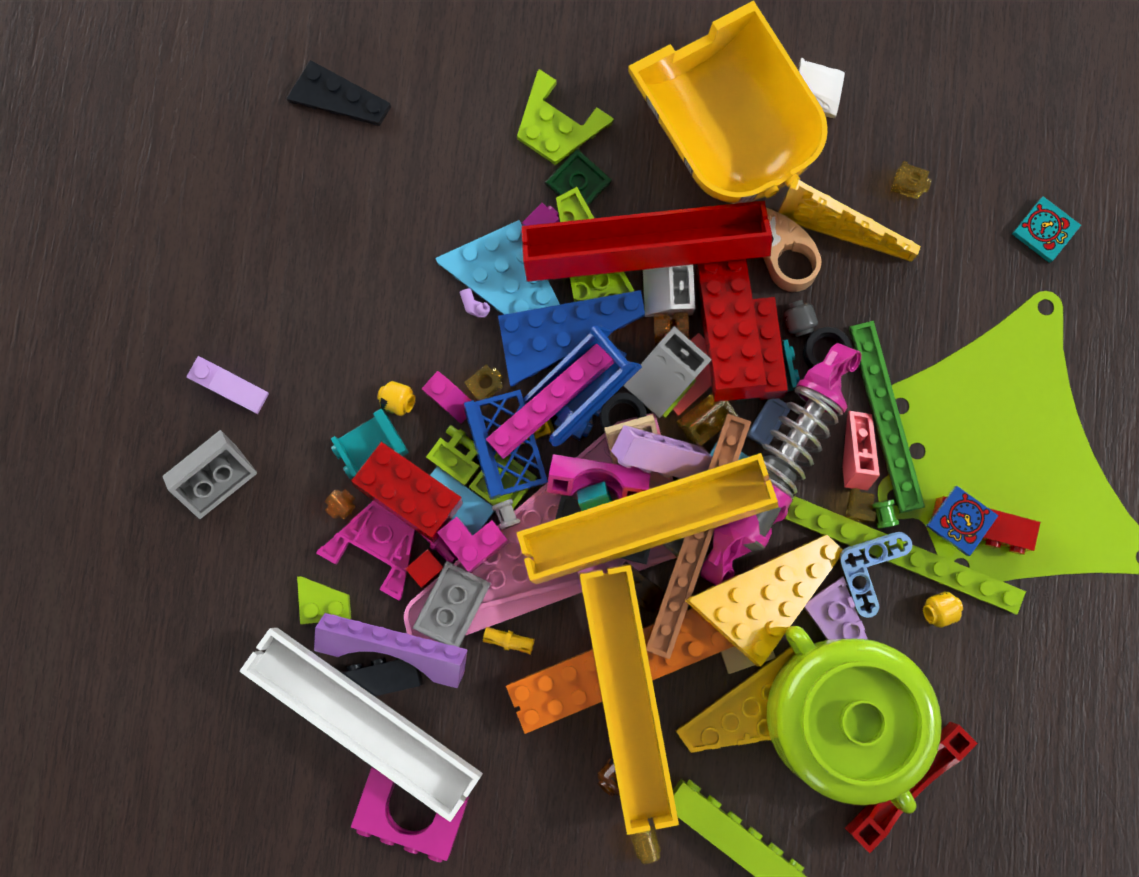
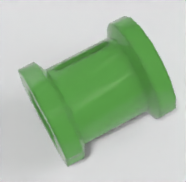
M894 499L872 504V507L876 509L879 522L877 523V528L899 524L894 514Z

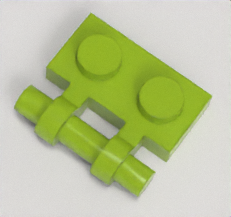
M450 425L446 433L452 439L447 443L440 438L426 458L466 486L480 468L479 465L473 462L477 452L473 440L466 436V432ZM459 443L470 450L466 456L455 449Z

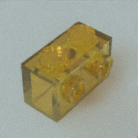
M711 393L676 422L689 441L702 446L723 428L727 414L737 417L738 415L729 401L714 402L713 393Z

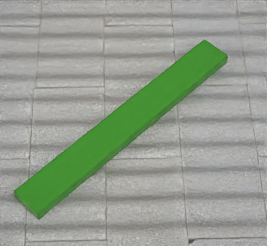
M874 321L850 326L849 331L854 349L860 351L862 355L859 368L899 514L925 508Z

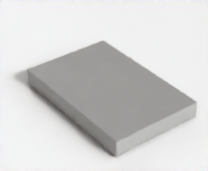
M446 561L413 629L440 643L460 647L491 583Z

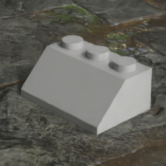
M219 430L164 474L163 479L168 491L201 519L254 477L257 471L238 447Z

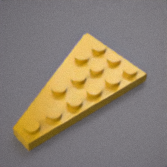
M797 179L793 180L778 210V213L788 217L801 227L911 262L916 258L920 250V246L912 240L906 239L875 222L873 219L860 214L831 196Z
M792 647L786 649L675 730L691 753L771 740L767 726L768 696L779 670L795 654Z

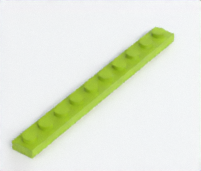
M793 496L794 499H792L793 501L788 508V514L784 518L821 535H828L831 539L848 546L888 535ZM897 538L896 544L889 546L888 541H886L884 545L888 550V554H891L892 552L889 548L898 547L899 550H902L903 544L906 542ZM873 545L868 552L869 555L878 558L882 555L883 550L881 546ZM912 545V549L908 554L886 561L1012 614L1018 615L1026 593L1024 590L915 545Z

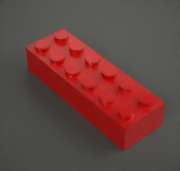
M746 259L696 264L695 274L707 356L712 359L709 362L714 402L764 397L767 383Z

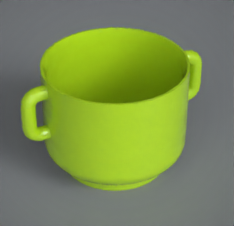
M799 626L789 627L786 630V638L795 654L783 665L776 675L767 701L768 731L779 757L808 786L832 800L852 805H873L890 800L900 811L906 814L913 813L916 810V802L909 790L929 770L937 754L941 738L940 707L927 677L905 654L884 643L854 638L830 639L813 643L803 628Z

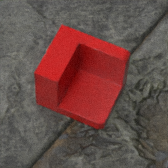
M427 549L405 569L421 588H425L431 582V579L443 569V566L434 557L433 552Z

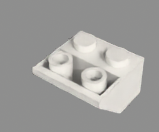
M693 264L643 270L645 317L693 315L695 310Z

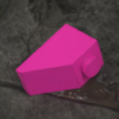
M437 371L424 385L422 390L462 424L466 420L464 403L471 400L449 379Z

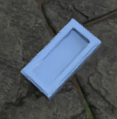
M779 398L768 399L750 427L747 437L761 446L762 444L769 445L774 437L770 430L778 431L782 424L778 417H786L791 409Z

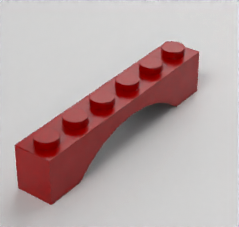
M949 722L941 730L938 751L932 765L924 777L909 790L914 799L936 778L959 763L978 744L959 724ZM890 800L867 805L845 829L867 852L871 853L889 834L903 812L897 809Z

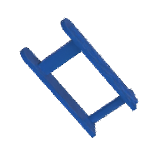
M593 326L590 329L591 333L523 398L526 405L595 344H601L620 367L575 412L566 404L555 414L562 422V425L549 438L552 446H559L564 443L642 368L640 364L626 360L608 338L612 331L604 326Z

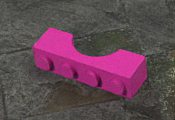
M553 454L547 492L572 496L580 488L605 481L608 490L613 492L618 499L649 490L651 473L644 472L637 467L627 468L618 464Z

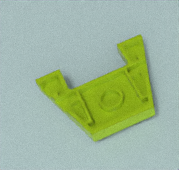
M539 69L517 134V140L556 165L579 149V146L590 138L596 137V134L601 130L611 126L614 118L596 107L584 125L578 124L545 102V99L554 89L557 82Z

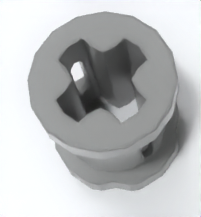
M512 499L492 506V510L496 511L500 521V530L515 526L521 522L520 519H517L513 510Z

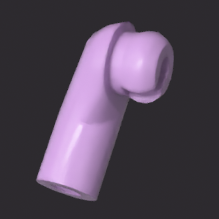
M471 288L460 291L467 313L478 318L488 315L490 306L485 302L481 303L474 300Z

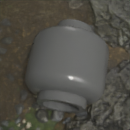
M803 300L790 303V309L783 313L788 332L795 334L796 337L814 332V328L818 325V320L813 305L809 303L804 304Z

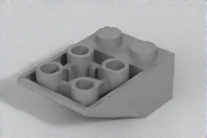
M674 326L642 362V368L623 386L660 418L712 359Z

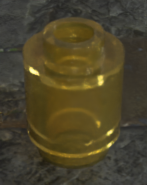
M650 825L651 831L630 834L636 856L641 860L642 864L652 863L661 858L659 853L661 847L653 825Z

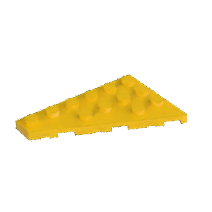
M828 535L820 536L790 552L781 554L764 564L753 567L749 571L738 574L695 596H691L686 602L756 666H762L782 639L786 630L792 625L836 564L843 549Z

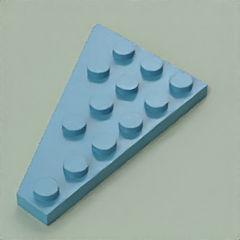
M520 220L436 258L439 266H442L453 277L464 283L466 287L471 288L475 294L483 298L503 315L560 305L548 280L529 282L526 280L523 262L522 224Z

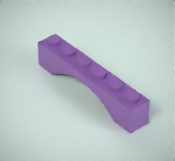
M324 613L315 627L314 651L335 657L354 652L388 654L415 666L433 682L458 688L465 672L467 649L424 639Z

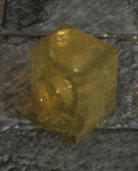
M903 161L897 169L891 191L918 199L923 192L927 193L932 181V179L928 178L930 171L909 165L908 162Z

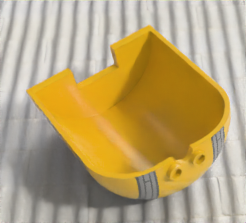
M754 0L713 21L709 34L677 51L670 44L628 67L629 75L698 186L715 199L728 203H745L761 199L765 196L770 198L785 185L790 187L794 179L800 180L799 175L812 165L825 146L827 121L824 111Z

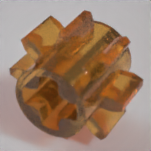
M336 489L325 500V503L328 505L325 511L332 518L336 519L339 516L344 519L354 510L355 505L352 501L355 497L346 490L341 493Z

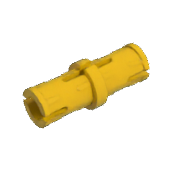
M486 627L483 636V642L504 647V650L509 651V649L530 655L535 641L533 638L516 635L514 631L508 630V632L490 627Z

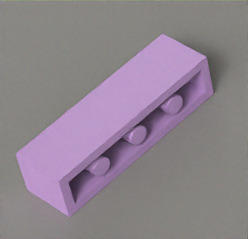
M626 425L623 426L611 450L617 457L618 463L627 468L635 466L647 473L652 471L658 472L666 478L674 476L683 479L707 471L712 456L702 446Z

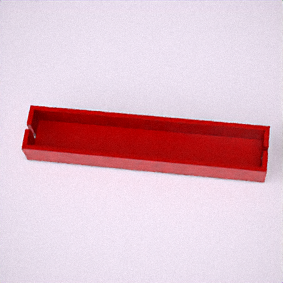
M765 200L521 226L523 262L527 282L771 256L772 231Z

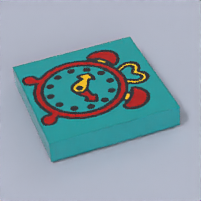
M1043 196L1014 230L1012 235L1047 262L1051 263L1080 228L1081 224Z

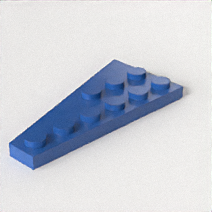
M641 290L499 315L498 319L510 387L517 385L528 377L534 376L550 365L562 361L591 333L590 329L593 326H604L614 332L645 316Z

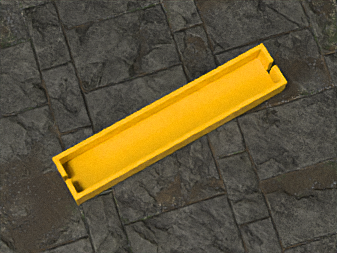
M760 453L516 533L522 554L528 557L524 561L529 579L537 585L778 508V501L771 480H769V474L762 454Z
M630 564L608 567L606 568L607 573L604 574L602 569L579 573L623 817L627 835L651 831L648 818H653L655 829L677 826L679 822Z

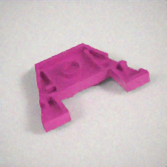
M372 501L346 527L318 549L316 554L337 564L349 543H352L392 567L380 590L400 601L407 575L405 568L409 566L416 530L375 501Z

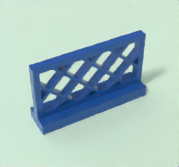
M521 390L476 402L472 400L464 403V411L490 500L548 483L534 434L529 436L530 441H524L525 444L532 447L533 453L530 459L527 460L516 453L520 447L519 445L514 452L510 453L511 457L506 466L495 461L494 456L497 452L495 450L493 452L491 445L486 440L492 425L496 428L501 426L494 422L500 411L511 417L514 415L511 411L503 408L507 399L517 397L519 408L516 412L525 406ZM491 405L498 409L492 420L482 415L481 406ZM484 421L487 422V423H489L487 429H486V426H485ZM514 457L526 463L521 475L508 469ZM533 457H535L536 464L531 462ZM530 465L539 471L541 479L530 481L523 477ZM498 468L503 470L501 475L499 474ZM505 472L518 478L514 487L503 488L501 479ZM521 480L526 482L524 484L518 485Z

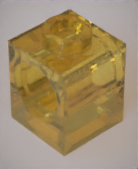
M487 364L464 382L478 401L492 397L504 387L500 381L503 379V376L495 367L490 369ZM483 378H490L492 380V385L489 388L484 389L479 386Z

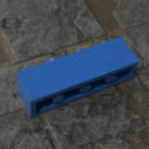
M619 350L620 353L626 358L627 353ZM615 361L613 365L567 404L573 412L620 369ZM602 406L571 437L578 441L583 436L587 438L593 428L590 422L594 415L599 417ZM559 418L554 423L555 428H559L562 425Z

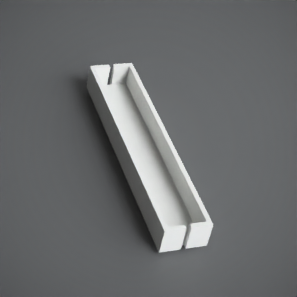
M270 628L256 647L260 651L253 652L239 672L451 822L483 773L279 628Z

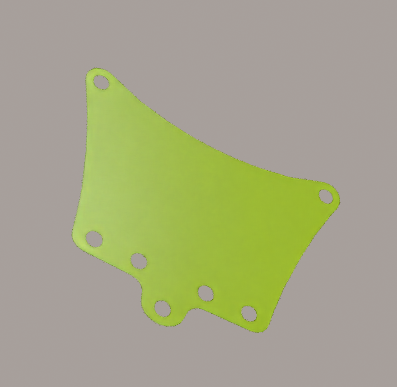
M1049 291L1036 293L1006 319L967 346L937 364L892 385L895 399L904 398L909 403V410L904 414H900L908 447L910 448L914 443H920L925 447L926 451L923 458H912L925 508L899 514L898 507L893 505L896 519L915 518L927 526L932 518L936 498L947 497L954 486H958L987 508L1041 522L1035 551L1025 552V555L1009 552L1010 548L1002 545L1000 548L986 546V541L981 540L970 556H966L926 527L937 555L953 562L958 558H963L968 561L970 569L1002 582L1061 574H1139V563L1136 560V553L1139 551V525L1128 514L1108 483L1092 452L1077 414L1063 350V306L1056 294ZM1047 299L1053 303L1054 311L1052 314L1042 315L1039 312L1038 303L1041 300ZM889 475L882 479L878 486L877 495L879 502L888 500L887 495L893 489Z

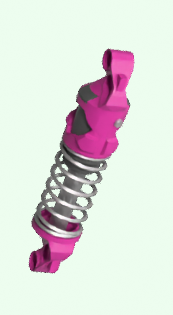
M836 343L830 348L824 361L808 370L805 378L798 382L794 389L795 393L807 402L803 408L793 402L786 403L787 407L798 413L799 416L796 422L785 416L778 417L783 424L791 428L787 436L777 430H770L774 437L783 441L779 450L768 444H762L765 450L774 454L764 456L763 460L778 501V508L716 527L714 529L713 549L701 569L702 578L714 585H718L734 577V570L732 569L734 559L749 552L765 549L772 534V525L782 521L788 514V508L793 501L792 499H794L793 494L797 493L795 481L806 478L800 466L809 467L814 465L813 458L808 452L817 453L822 451L821 443L817 438H829L830 432L826 425L837 424V416L843 415L847 409V404L841 391V376L848 372H854L858 368L862 356L860 351ZM823 413L830 414L834 418V420L828 421L820 418L822 417ZM817 424L825 431V435L813 433ZM808 439H811L818 448H810L805 446ZM800 452H801L810 462H803V461L797 460V458H798Z

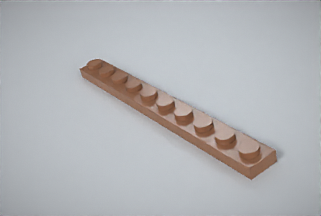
M727 414L708 470L738 461L751 421ZM715 528L684 537L646 647L648 652L670 659L689 605L686 600L692 596Z

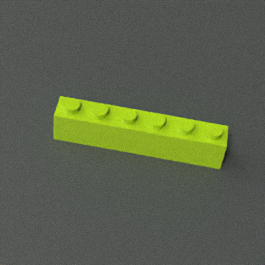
M681 779L675 786L673 795L677 817L753 876L807 877L802 872L804 867L793 858L790 861L782 856L784 851L772 842L769 845L761 840L763 835L750 826L749 829H746L740 824L742 819L732 811H729L727 814L720 809L722 804L711 795L708 798L700 793L701 788L689 779L686 783Z

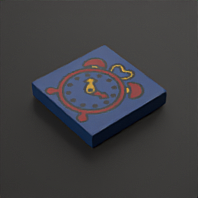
M954 486L926 527L966 556H970L998 515L960 487Z

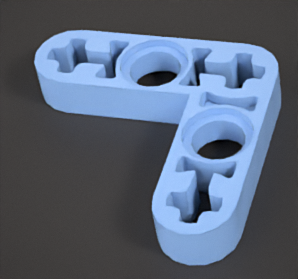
M891 533L847 547L841 552L840 562L855 607L861 616L866 618L873 617L879 610V603L867 567L908 554L912 549V541L905 533ZM897 538L906 541L903 544L902 550H899L898 547L889 548L892 552L891 554H888V550L884 545L886 541H888L889 546L896 544ZM873 545L882 547V555L878 558L869 556L868 551ZM860 549L864 550V555L868 560L864 562L862 557L857 558L854 565L845 562L848 559L849 553H852L854 556L862 555L859 551ZM856 576L866 578V585L863 588L858 589L852 585V581ZM856 594H866L868 601L874 603L870 606L871 610L866 611L865 608H860V606L864 605L862 596L856 597Z

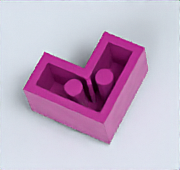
M455 517L437 532L470 573L510 542L492 520L474 535L458 517Z

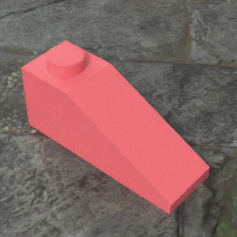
M854 411L847 413L842 466L845 488L868 491L880 476L872 414Z

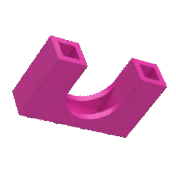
M372 767L351 828L357 829L356 833L365 837H370L371 835L380 837V841L388 845L400 844L404 846V850L407 852L428 854L430 860L436 862L447 861L469 797H466L451 822L436 812L433 822L428 827L417 831L406 830L393 820L389 809L390 797L395 782Z

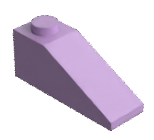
M199 356L187 375V378L256 414L259 413L269 395L265 390Z

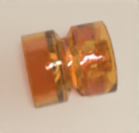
M675 312L673 316H669L668 313L654 314L655 344L658 345L671 331V326L677 327L690 340L688 312Z

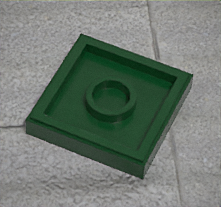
M577 149L550 176L545 184L558 196L577 187L587 206H589L612 180Z

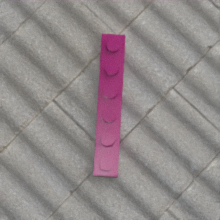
M595 344L487 437V442L504 459L613 365V359L598 344Z

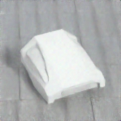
M801 58L799 62L801 76L821 105L825 117L836 118L845 72L807 62L804 58Z

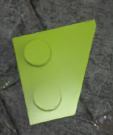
M297 577L300 624L319 623L324 613L351 619L349 594L337 591L305 577Z

